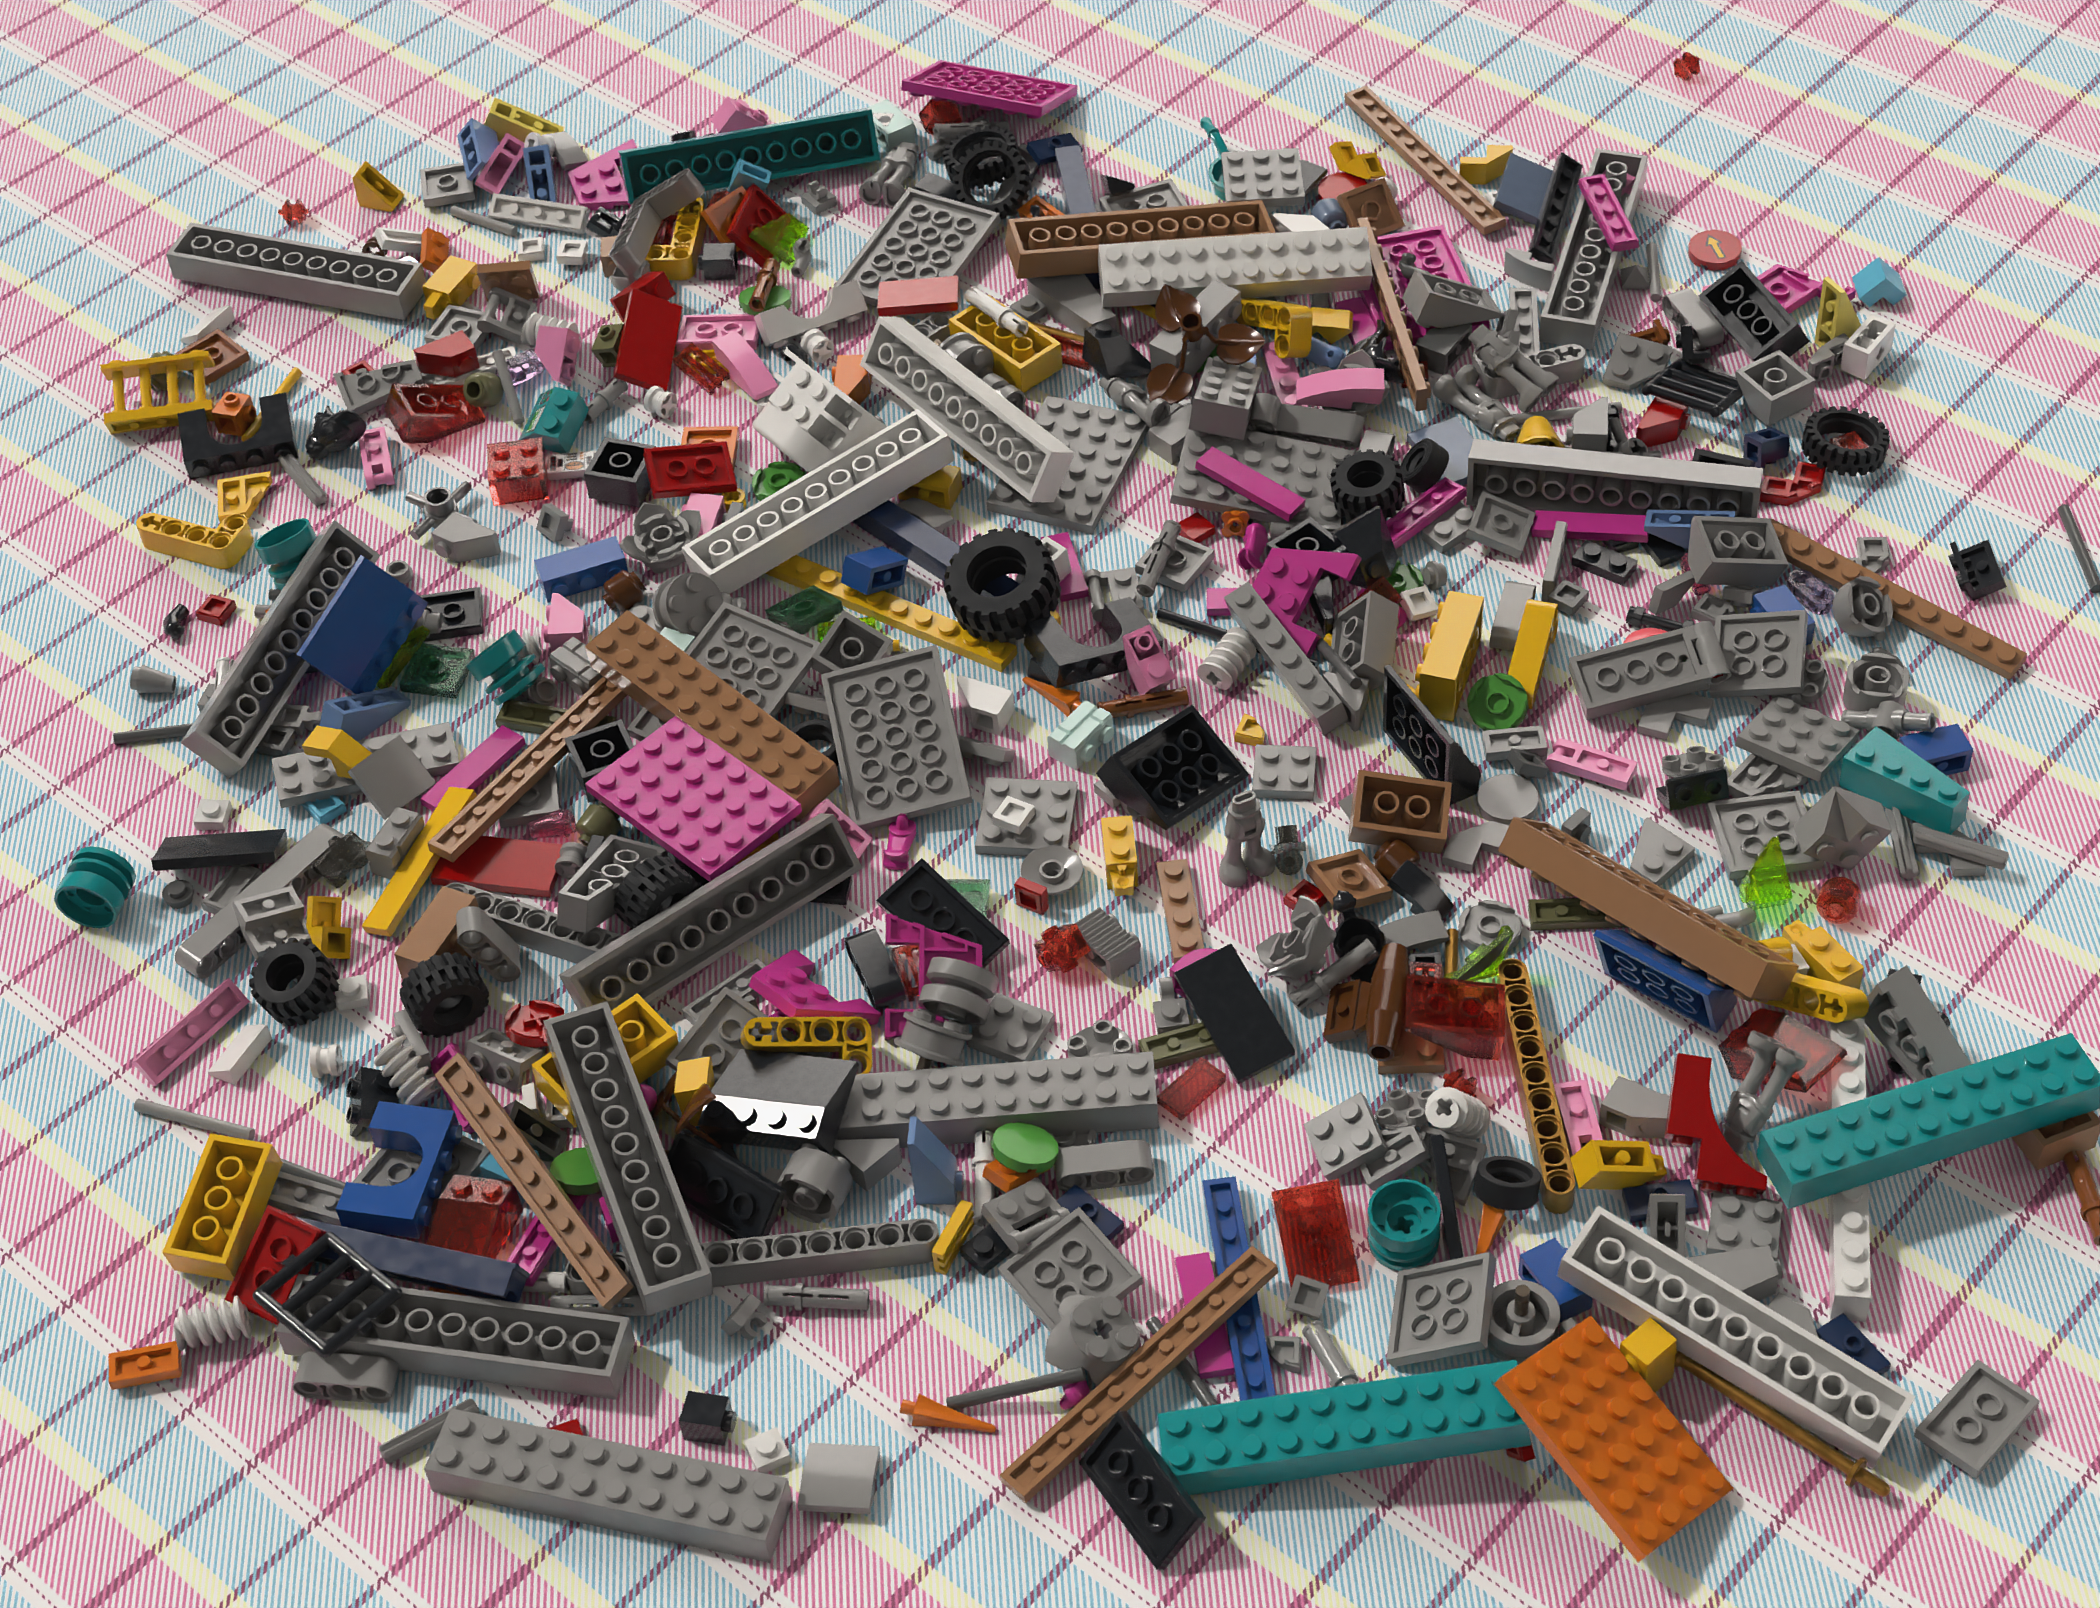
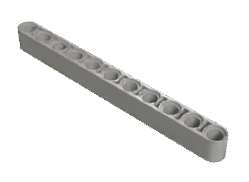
M920 1218L700 1243V1246L711 1272L712 1286L720 1287L933 1262L931 1251L939 1239V1230L934 1221ZM624 1252L610 1253L634 1285L626 1295H639ZM569 1262L565 1272L571 1294L593 1295Z

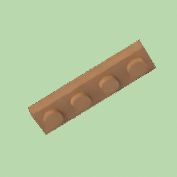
M1187 859L1156 862L1174 964L1187 953L1204 948Z

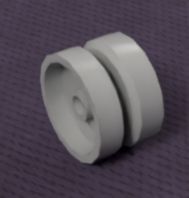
M933 957L926 974L932 983L922 987L917 1003L923 1009L934 1012L937 1016L948 1020L953 1019L968 1025H984L991 1008L985 999L993 998L999 982L998 977L982 967L962 960Z

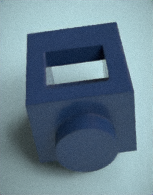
M1772 427L1744 434L1743 459L1752 460L1756 463V468L1765 469V464H1773L1777 460L1789 456V435Z

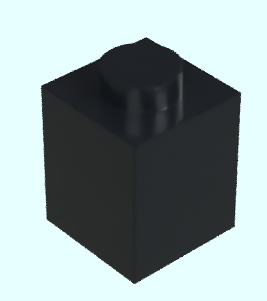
M704 244L703 254L698 256L699 270L704 271L705 281L736 280L738 271L736 244Z
M688 1391L679 1418L683 1440L725 1446L728 1433L734 1432L737 1414L735 1411H732L728 1396Z

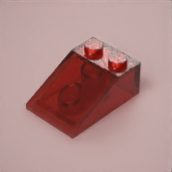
M392 383L384 408L402 442L409 444L430 443L484 423L486 417L480 407L472 406L466 401L463 394L464 385Z
M1407 974L1405 1031L1464 1057L1499 1061L1505 1039V984Z
M1762 1008L1754 1011L1748 1020L1739 1028L1733 1030L1729 1037L1718 1045L1731 1078L1742 1081L1748 1074L1755 1058V1051L1747 1044L1751 1031L1769 1036L1783 1043L1784 1047L1799 1052L1808 1061L1801 1071L1795 1072L1783 1089L1806 1093L1847 1055L1845 1048L1785 1012ZM1776 1060L1763 1079L1762 1085L1768 1083L1775 1069Z
M454 1174L439 1198L426 1244L495 1259L524 1211L516 1187L511 1181Z
M1339 1179L1271 1191L1270 1201L1290 1289H1292L1296 1274L1328 1284L1329 1287L1359 1282L1360 1277Z

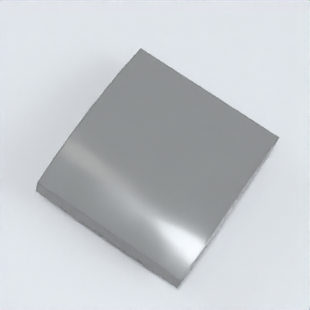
M401 735L382 746L348 771L349 775L384 820L390 817L395 808L405 807L409 802L436 784V781Z
M292 886L233 901V908L238 923L256 960L259 956L263 957L266 954L265 950L268 947H276V942L281 940L287 943L289 938H296L298 941L302 938L308 940L310 944L312 943L306 928L307 920L304 917V905Z
M809 1443L800 1485L798 1511L870 1514L875 1496V1478L880 1461V1446Z

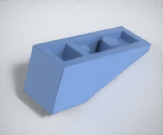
M473 118L467 122L457 135L466 176L470 181L484 167L499 145L496 131Z
M548 144L523 148L529 198L557 202L552 158Z
M1647 510L1644 531L1689 550L1691 520L1694 516L1736 517L1735 511Z
M394 687L327 700L324 701L319 726L343 730L353 739L359 741L410 706L411 699Z
M910 1116L907 1147L916 1204L956 1205L957 1191H963L964 1172L958 1171L956 1157L918 1117Z

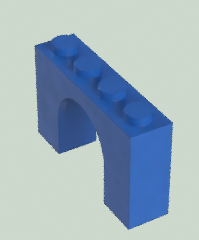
M379 1101L368 1127L375 1147L415 1153L422 1157L421 1164L411 1177L391 1186L346 1182L337 1204L336 1212L342 1227L371 1233L420 1239L424 1226H428L430 1223L433 1202L441 1194L445 1171L448 1172L451 1168L452 1152L455 1144L458 1145L461 1141L462 1126L459 1125L453 1110Z

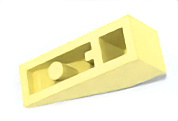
M494 98L484 121V125L496 131L499 142L502 141L506 132L525 143L527 135L531 132L542 136L544 134L563 132L565 128L498 98Z
M1828 276L1823 278L1814 341L1820 348L1843 333L1850 338L1861 326L1846 291Z

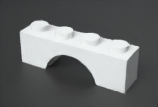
M856 279L827 291L826 305L823 311L816 317L803 318L796 316L782 305L759 313L754 319L764 346L773 345L774 349H778L788 344V339L798 337L800 341L804 334L812 329L822 328L823 332L838 327L837 322L846 319L847 323L862 319L861 314L867 311L868 308Z

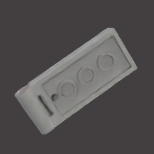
M1702 621L1692 626L1569 658V671L1586 720L1708 689L1709 684H1721L1731 677L1715 630L1710 621Z

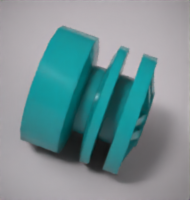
M301 518L283 523L265 533L254 544L262 562L266 565H271L268 572L270 577L274 578L273 581L278 590L284 588L317 538L308 519Z
M515 629L506 633L466 665V668L478 682L489 676L493 679L492 683L485 690L487 694L492 693L498 688L502 690L493 699L497 706L521 695L536 682L539 675L546 669L541 662L531 669L527 667L536 658L534 653L522 659L519 657L518 654L525 647L526 643Z
M93 846L81 848L74 854L72 863L67 868V874L62 878L55 892V904L64 916L75 923L99 929L110 927L116 922L122 910L124 900L128 897L130 889H132L135 883L136 873L132 865L125 858L113 851Z
M1409 1179L1389 1181L1377 1188L1369 1200L1367 1211L1368 1244L1372 1255L1380 1264L1391 1270L1398 1271L1425 1266L1430 1263L1438 1252L1440 1243L1441 1208L1438 1197L1426 1185Z

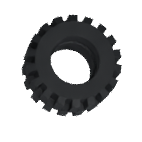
M1367 449L1366 452L1359 450L1355 451L1354 455H1346L1344 461H1338L1335 464L1336 468L1332 469L1330 484L1334 506L1338 510L1339 516L1341 518L1345 517L1347 522L1352 521L1376 506L1381 507L1386 522V518H1393L1397 515L1396 510H1401L1403 507L1402 502L1405 501V489L1402 469L1399 462L1394 461L1392 455L1388 454L1385 456V452L1381 450L1373 452V449Z
M657 855L653 859L650 857L645 859L643 863L637 864L625 876V880L618 887L619 892L615 895L614 900L616 903L614 904V910L617 912L618 918L631 929H634L699 889V885L690 874L669 857H662L661 855Z
M289 938L287 943L281 940L276 942V947H268L263 957L259 956L256 962L258 965L257 967H252L250 973L253 978L249 979V986L252 988L251 994L256 999V1002L277 1022L281 1024L284 1022L287 1026H294L296 1022L300 1026L305 1025L309 1019L312 1021L318 1019L319 1013L323 1012L325 1014L329 1009L327 1007L329 1002L334 1003L336 999L334 992L339 991V983L336 981L339 979V975L335 970L336 967L313 943L310 944L308 940L301 938L298 941L296 938ZM303 974L301 980L294 987L286 990L288 984L296 976Z
M450 952L442 953L441 956L433 955L424 962L423 960L418 963L415 969H411L407 973L409 976L403 979L401 983L403 987L399 992L400 999L416 1029L422 1032L423 1035L427 1037L432 1035L434 1038H440L443 1035L446 1037L453 1036L458 1031L459 1033L464 1031L469 1025L472 1026L477 1022L476 1019L484 1014V1008L488 1006V997L490 996L487 986L470 958L456 952L452 955Z

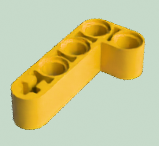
M697 198L679 210L671 245H652L645 258L649 262L650 271H664L668 280H688L695 275L698 256L701 252L707 222L700 214L705 210L702 198Z
M1241 298L1242 312L1236 319L1239 324L1275 330L1274 349L1279 358H1305L1309 355L1313 322L1312 312L1309 307L1260 298Z
M146 513L141 515L136 521L139 535L146 549L219 569L234 567L254 542L247 517L239 513L227 516L216 529L157 513Z
M1527 599L1507 674L1513 676L1522 684L1528 695V709H1533L1549 646L1554 644L1559 620L1558 604Z
M1774 937L1757 941L1793 962V948L1786 938ZM1795 973L1782 1001L1769 1000L1768 1003H1764L1833 1023L1862 1018L1868 1013L1869 1001L1863 991L1800 973Z
M757 1017L749 1020L741 1032V1043L748 1050L767 1052H838L839 1059H855L860 1061L864 1068L860 1074H867L872 1069V1031L870 1024L861 1017ZM822 1027L828 1030L830 1040L825 1042L819 1041L814 1035V1029ZM851 1027L858 1028L862 1032V1040L852 1041L847 1036V1029ZM754 1028L758 1029L759 1034L764 1035L759 1042L755 1041V1036L749 1035ZM775 1028L774 1035H769L771 1030ZM784 1028L794 1029L798 1039L793 1042L786 1041L782 1037L781 1030Z

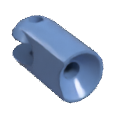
M1312 337L1311 350L1305 359L1319 366H1327L1336 370L1342 359L1346 357V354L1340 347L1330 346Z

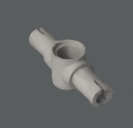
M1882 701L1878 708H1870L1869 711L1844 710L1841 716V721L1846 722L1851 727L1866 729L1870 732L1877 726L1896 740L1899 734H1907L1909 731L1934 732L1937 721L1934 713H1912L1905 709L1903 705L1894 701Z

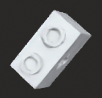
M1871 314L1845 342L1840 370L1865 380L1892 350L1896 324Z

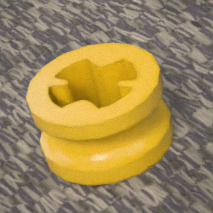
M737 488L736 492L721 493L724 496L726 513L732 502L743 503L744 510L746 509L745 492L742 489Z

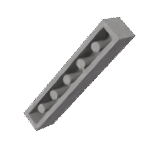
M1246 582L1224 597L1231 616L1250 635L1254 646L1323 736L1349 720L1342 701L1249 582Z

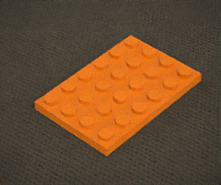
M1591 1315L1508 1371L1494 1383L1496 1388L1638 1563L1734 1489L1638 1371L1635 1372L1623 1353Z

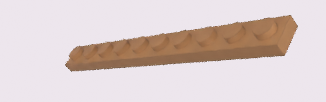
M1365 85L1345 93V103L1483 236L1506 227V218L1369 87Z
M1368 217L1358 218L1357 227H1367L1373 274L1371 282L1385 323L1390 330V338L1415 411L1427 410V398H1431L1429 381L1425 382L1424 366L1422 363H1418L1419 354L1417 346H1412L1411 329H1406V315L1404 311H1400L1399 295L1394 294L1393 277H1388L1389 268L1387 260H1382L1383 250L1381 244H1377L1375 227L1371 228Z
M1771 518L1787 562L1837 589L1860 576L1870 577L1878 581L1881 585L1878 589L1883 596L1888 594L1891 599L1893 618L2008 680H2011L2026 661V652Z
M602 677L428 842L429 851L454 862L568 753L564 738L593 729L627 694Z
M457 1053L435 1074V1077L601 1306L610 1310L634 1285L467 1058Z
M1251 1246L999 1475L1001 1482L1026 1504L1099 1437L1118 1411H1128L1278 1273L1277 1264Z

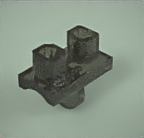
M1297 825L1274 827L1276 844H1269L1271 854H1277L1275 864L1281 873L1294 875L1303 866V858L1298 851H1306V842L1298 841Z
M353 831L347 833L342 839L338 836H333L328 841L330 849L312 864L313 871L323 876L329 884L340 888L347 882L346 874L353 868L362 869L368 863L365 850L371 842L362 840Z

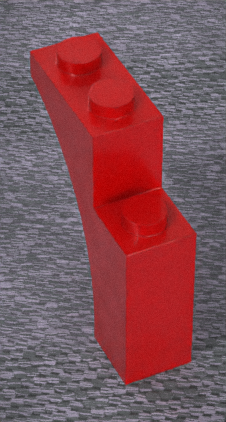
M1677 1053L1674 1060L1664 1138L1671 1139L1672 1145L1680 1147H1692L1693 1143L1698 1144L1693 1184L1701 1185L1702 1191L1722 1193V1189L1735 1190V1195L1756 1198L1757 1194L1762 1195L1766 1191L1767 1176L1749 1166L1734 1152L1722 1135L1716 1122L1710 1098L1712 1058Z

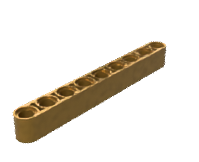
M1510 958L1502 961L1498 966V1000L1534 1166L1542 1175L1539 1188L1542 1203L1549 1212L1563 1214L1571 1210L1573 1206L1575 1177L1528 969L1521 960Z

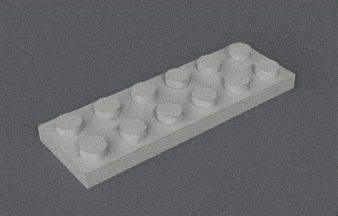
M449 722L357 741L371 753H374L401 735L432 777L447 774L459 764ZM305 752L271 759L281 808L304 804L307 801L314 802L316 799H328L331 795L338 797L362 792L353 779L337 776L333 763L329 758L306 755Z

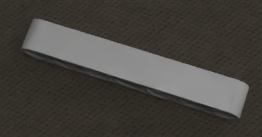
M323 823L316 826L185 940L175 953V962L200 979L210 976L247 943L233 908V901L292 886L298 897H300L345 857L351 845L349 837Z
M455 882L445 886L476 896L478 907L518 945L576 964L623 936L599 927H595L587 933L575 932L569 928L557 925L556 913L463 883Z

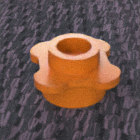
M1238 510L1224 512L1221 516V520L1224 522V527L1221 531L1222 535L1227 538L1232 535L1244 537L1247 521L1250 519L1249 514Z

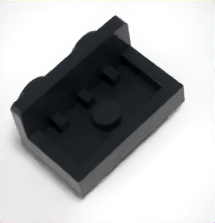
M1692 323L1680 324L1681 330H1675L1676 349L1682 348L1683 360H1688L1689 365L1706 363L1705 358H1711L1710 349L1693 350Z
M1988 539L1961 551L1955 541L1950 543L1953 554L1948 556L1955 572L1960 571V574L1956 576L1957 582L1962 592L1968 590L1973 601L2007 587Z
M1721 767L1667 779L1665 786L1656 788L1657 800L1672 811L1729 798L1727 771Z
M361 1066L355 1078H350L346 1089V1096L350 1098V1105L346 1114V1123L350 1124V1136L358 1137L363 1127H369L379 1101L399 1104V1098L396 1094L399 1086L391 1088L389 1085L393 1076L383 1077L382 1070Z

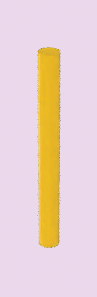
M294 367L274 394L285 392L288 394L302 375V371ZM261 412L241 437L242 441L248 440L260 429L262 423Z

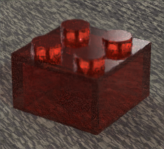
M542 437L487 444L488 484L494 506L549 499L547 457Z

